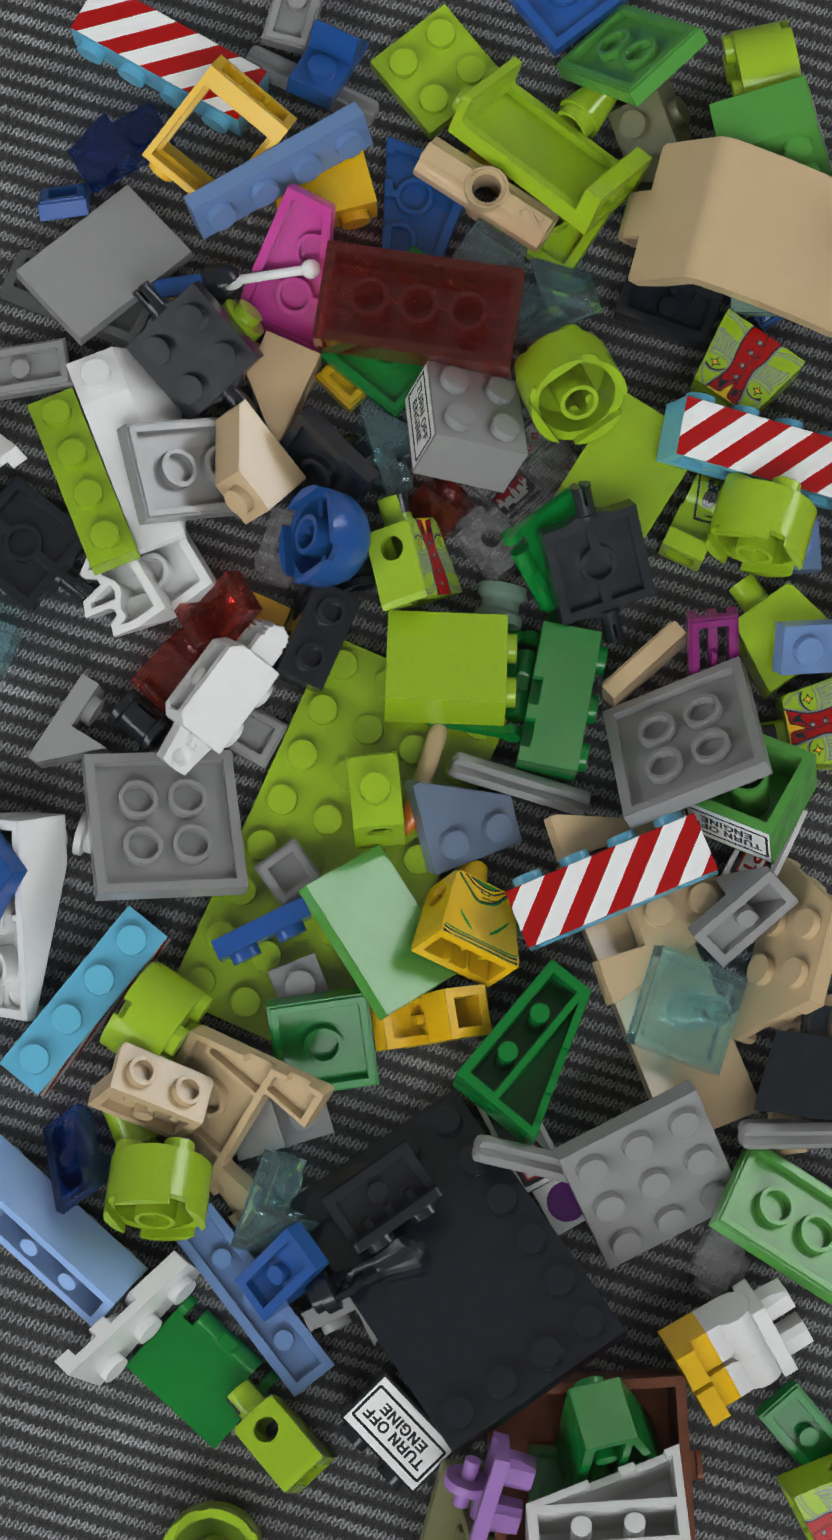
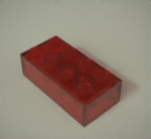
M328 240L312 340L317 351L417 366H425L429 360L511 379L526 287V272L522 268Z

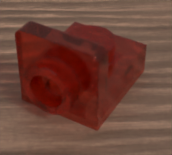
M438 478L423 483L409 503L413 519L431 517L435 519L444 543L460 520L469 515L475 507L465 498L467 493L461 486L455 482Z
M179 628L164 642L130 682L166 714L165 702L206 649L207 645L198 636L187 633L183 628Z

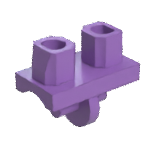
M494 1431L482 1471L479 1470L481 1460L477 1456L468 1455L464 1464L449 1466L443 1479L446 1489L454 1494L452 1504L455 1507L465 1509L468 1506L469 1500H473L469 1510V1517L474 1521L470 1540H487L489 1531L517 1535L522 1518L523 1501L522 1499L501 1495L503 1486L529 1492L536 1474L535 1456L510 1449L509 1434Z

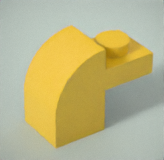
M485 984L427 992L379 1021L369 1005L376 1052L488 1035L492 1031Z

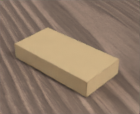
M675 620L673 622L670 621L602 683V697L610 707L622 704L686 646L687 632Z

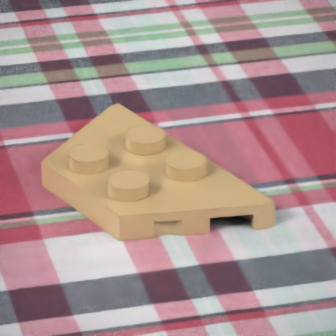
M788 857L777 877L800 902L755 941L731 1039L744 1044L756 1042V1033L767 1027L779 1030L792 1023L797 1016L801 1014L807 1015L823 1007L832 974V895L827 893L826 887L817 879L805 874L800 869L801 865L797 861Z

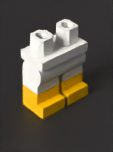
M778 1278L773 1279L754 1291L747 1281L743 1279L732 1286L734 1292H727L657 1331L679 1371L685 1375L689 1389L713 1427L731 1416L726 1408L728 1405L753 1389L764 1388L778 1379L781 1372L787 1377L798 1370L791 1355L814 1341L796 1311L776 1324L773 1323L775 1319L795 1308L793 1300Z

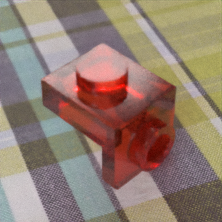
M225 571L200 602L180 603L174 610V613L193 645L197 648H206L216 638L228 637L236 641L263 609L241 572Z

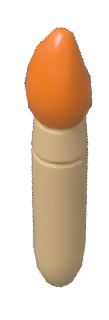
M434 724L430 727L413 780L433 783L447 737V727L444 725ZM407 799L403 805L405 835H409L416 828L409 799Z

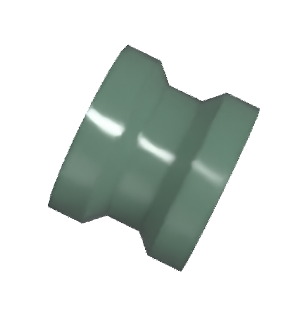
M485 580L479 582L478 594L481 597V603L474 613L508 615V629L520 630L522 618L519 615L520 604L526 601L527 589L516 584Z

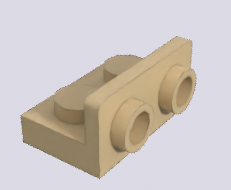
M125 1042L118 1047L112 1071L92 1087L87 1105L167 1138H184L203 1124L214 1080L205 1074Z

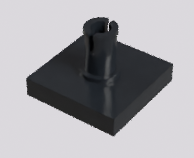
M312 405L298 413L280 441L282 447L306 477L304 481L286 495L291 501L303 488L314 484L345 493L353 497L360 504L380 476V473L366 460L368 456L366 442L363 440L353 447L351 444L357 441L360 436L355 433H348L343 437Z

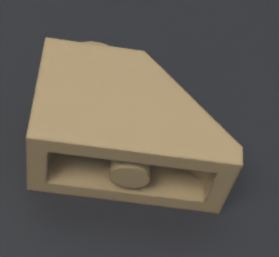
M266 331L261 344L254 343L264 356L247 372V378L256 406L259 407L258 411L262 421L280 443L298 413L302 411L316 381L315 376L322 368L320 353Z
M246 399L216 419L215 486L224 496L230 510L237 514L246 525L271 510L304 481L306 477Z

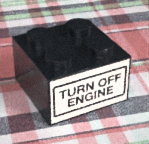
M387 1364L342 1407L340 1418L344 1422L342 1423L343 1427L340 1429L341 1432L360 1452H363L368 1447L379 1458L377 1470L397 1491L404 1485L413 1494L439 1469L442 1459L450 1458L453 1455L411 1389Z

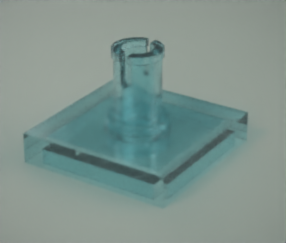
M654 945L625 1042L705 1073L719 1075L748 979L667 946Z

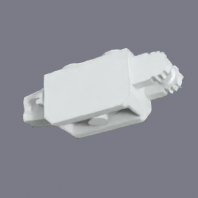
M258 618L252 624L250 623V627L244 630L237 641L228 637L213 639L165 702L166 716L174 723L156 754L163 762L185 776L210 750L220 754L224 748L231 746L237 741L243 731L244 721L254 708L260 707L267 701L273 691V683L280 675L272 666L283 653L282 649L286 648V644L289 643V636L284 630V626H277L272 621Z

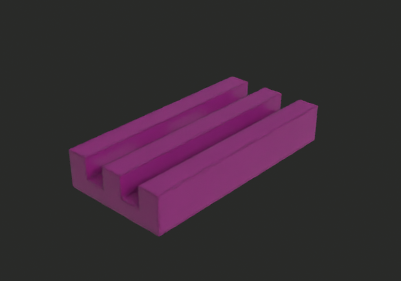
M736 606L726 607V612L717 613L716 608L706 609V614L697 615L696 610L686 611L688 676L700 672L699 629L706 628L707 669L718 664V627L726 626V661L739 656V615Z

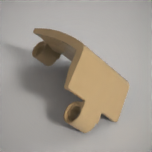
M717 136L665 144L661 151L652 189L632 192L628 195L618 239L636 248L628 281L637 286L698 285L751 304L832 338V177L784 156L731 137Z

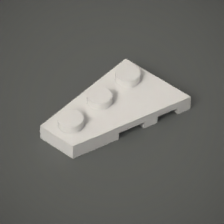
M173 1251L128 1293L125 1299V1304L128 1307L122 1313H114L108 1318L103 1316L89 1329V1332L92 1334L90 1342L80 1352L74 1355L67 1349L54 1362L68 1376L101 1386L104 1381L106 1383L111 1382L126 1367L128 1363L126 1356L138 1343L143 1344L157 1333L162 1325L160 1318L172 1304L178 1305L182 1303L193 1292L196 1286L194 1280L200 1272L188 1257Z

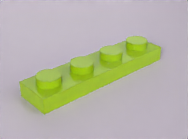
M71 387L28 404L27 407L94 575H99L141 558L73 388Z

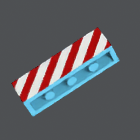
M87 0L70 27L75 45L77 46L76 50L84 58L98 65H101L104 61L119 69L118 73L124 80L136 87L142 88L146 84L161 92L159 94L160 97L176 109L220 55H223L265 92L269 90L268 73L266 70L139 0ZM211 90L208 91L194 109L195 112L202 115L201 119L206 125L223 134H226L229 130L241 137L249 124L244 117Z
M689 392L685 397L666 405L656 458L657 462L724 481L727 474L740 473L752 479L771 482L777 476L788 477L801 484L800 493L810 499L816 507L832 510V431L814 433L804 430V424L794 419L776 418L773 421L760 417V411L753 407L733 405L729 408L715 404V397L700 392Z
M681 810L672 814H666L653 821L656 829L640 836H636L634 830L623 832L606 841L609 849L592 856L589 855L587 849L560 859L561 869L544 876L540 869H536L513 879L515 888L506 891L505 894L528 949L534 951L718 874L717 865L695 814L692 813L684 817Z
M128 905L0 1061V1065L39 1096H46L124 1001V996L143 970L152 961L155 962L172 940Z

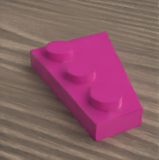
M291 183L287 186L251 273L300 266L307 259H314L319 263L320 273L314 279H308L301 275L248 283L245 285L239 301L241 299L248 301L260 312L263 318L260 323L264 334L266 331L272 332L322 354L336 204Z

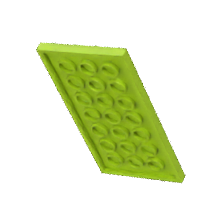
M344 640L323 690L312 692L305 689L242 829L249 886L246 894L211 897L177 972L214 998L207 1013L271 1041L266 1000L278 997L268 971L315 953L330 991L358 987L311 911L312 919L304 922L307 931L283 943H279L277 936L258 945L262 952L261 954L234 966L231 959L222 963L211 941L282 907L254 867L292 839H296L322 876L372 849H356L346 755L396 750L402 805H404L408 799L404 782L413 780L426 736L431 727L427 723L384 722L386 658ZM447 729L446 742L432 784L453 785L478 790V785L458 780L448 775L450 760L453 754L459 751L491 761L500 738ZM415 828L409 835H405L404 845L384 846L382 848L422 910L427 892L436 884L440 874L434 875L427 872ZM375 829L371 831H382L386 829Z

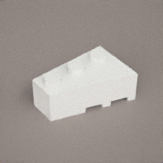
M679 1444L664 1449L662 1455L637 1465L631 1462L618 1467V1472L591 1483L585 1480L527 1503L525 1511L526 1540H691Z

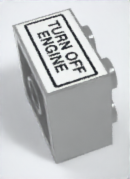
M428 360L405 398L413 473L504 493L528 456L521 401L516 381Z

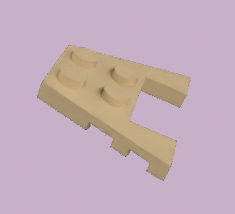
M556 814L544 820L558 863L560 859L587 849L588 853L609 849L606 841L623 832L634 830L636 836H640L656 829L653 821L631 829L626 820L619 817ZM717 875L626 912L638 948L592 963L606 1006L624 999L697 942L688 927L724 897L721 887L715 880Z
M202 1024L190 1031L173 1061L205 1074L214 1080L203 1124L184 1138L195 1143L194 1151L204 1156L211 1163L213 1170L210 1191L213 1196L218 1193L221 1194L234 1213L228 1217L229 1220L241 1232L253 1223L270 1193L240 1168L232 1158L266 1101L270 1097L305 1128L317 1119L335 1088L315 1076Z

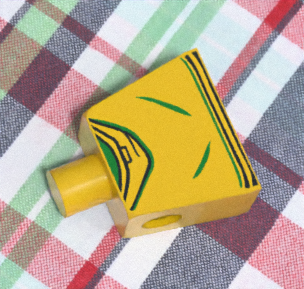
M474 860L458 866V870H454L427 892L412 941L411 951L479 984H485V987L488 988L519 967L516 918L505 891L487 883L488 867L483 862Z

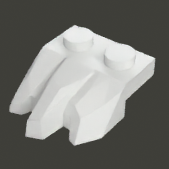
M187 530L186 538L140 555L141 558L96 576L86 558L80 572L84 579L98 580L100 586L83 601L85 618H97L116 612L117 616L111 624L114 637H120L179 617L221 587Z

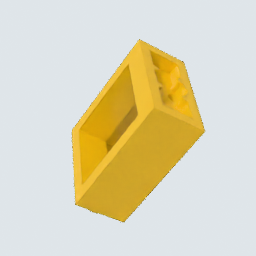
M220 55L208 68L142 154L149 161L150 169L158 177L167 182L174 181L188 193L187 195L215 179L172 145L170 140L209 90L214 92L267 137L249 160L276 146L298 119L223 55Z

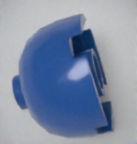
M314 484L305 487L293 498L288 507L289 510L296 511L292 518L291 526L283 524L281 526L278 553L281 568L286 576L296 579L293 582L312 587L329 588L349 581L369 557L371 543L370 526L365 511L353 497L340 491Z

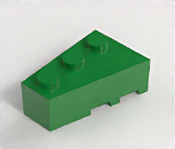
M543 621L515 769L572 783L577 771L585 773L590 743L583 742L586 723L594 724L599 702V695L591 694L595 675L603 676L608 655V647L600 646L602 632Z
M551 959L458 1070L452 1085L523 1144L533 1146L592 990Z
M591 1376L577 1381L573 1388L568 1389L555 1440L568 1487L585 1480L591 1483L618 1472V1467L631 1462L637 1465L663 1454L653 1419L620 1377L604 1380L602 1376Z

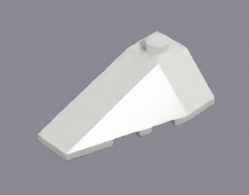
M110 347L66 364L139 554L142 555L186 538V521L139 525L117 434V429L124 424L182 420L181 410L126 348Z
M44 812L0 813V831L28 870L0 919V1017L26 1022L36 1019L67 869L68 835L65 814Z

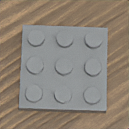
M739 656L602 711L623 817L631 829L773 774L747 670Z
M210 750L185 776L163 762L156 755L157 752L83 755L81 765L95 901L246 894L249 886L232 750H223L220 754Z
M690 1079L552 1149L609 1269L711 1218L732 1173L700 1096Z

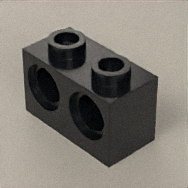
M302 584L284 625V630L289 636V643L286 644V648L282 649L283 653L272 666L280 674L277 678L304 691L305 689L312 692L322 691L362 600L334 586L323 588Z

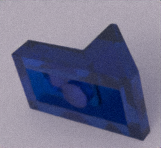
M151 102L144 104L112 123L106 113L99 116L68 151L83 180L88 184L92 195L148 164L149 161L142 154L164 127V123ZM172 138L170 140V143L175 146V142Z
M76 1103L43 1128L56 1212L65 1214L102 1187L108 1181L111 1155L99 1150L92 1109Z

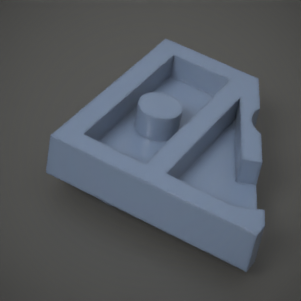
M417 780L404 782L427 872L438 875L522 842L511 795L482 789L474 790L453 785L445 786L424 783Z

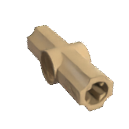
M437 136L428 143L413 169L414 176L463 206L473 220L493 225L535 253L543 246L559 219V215L547 206L509 183L506 175L500 169L481 165ZM490 187L498 193L499 197L492 202H482L473 193L478 188Z

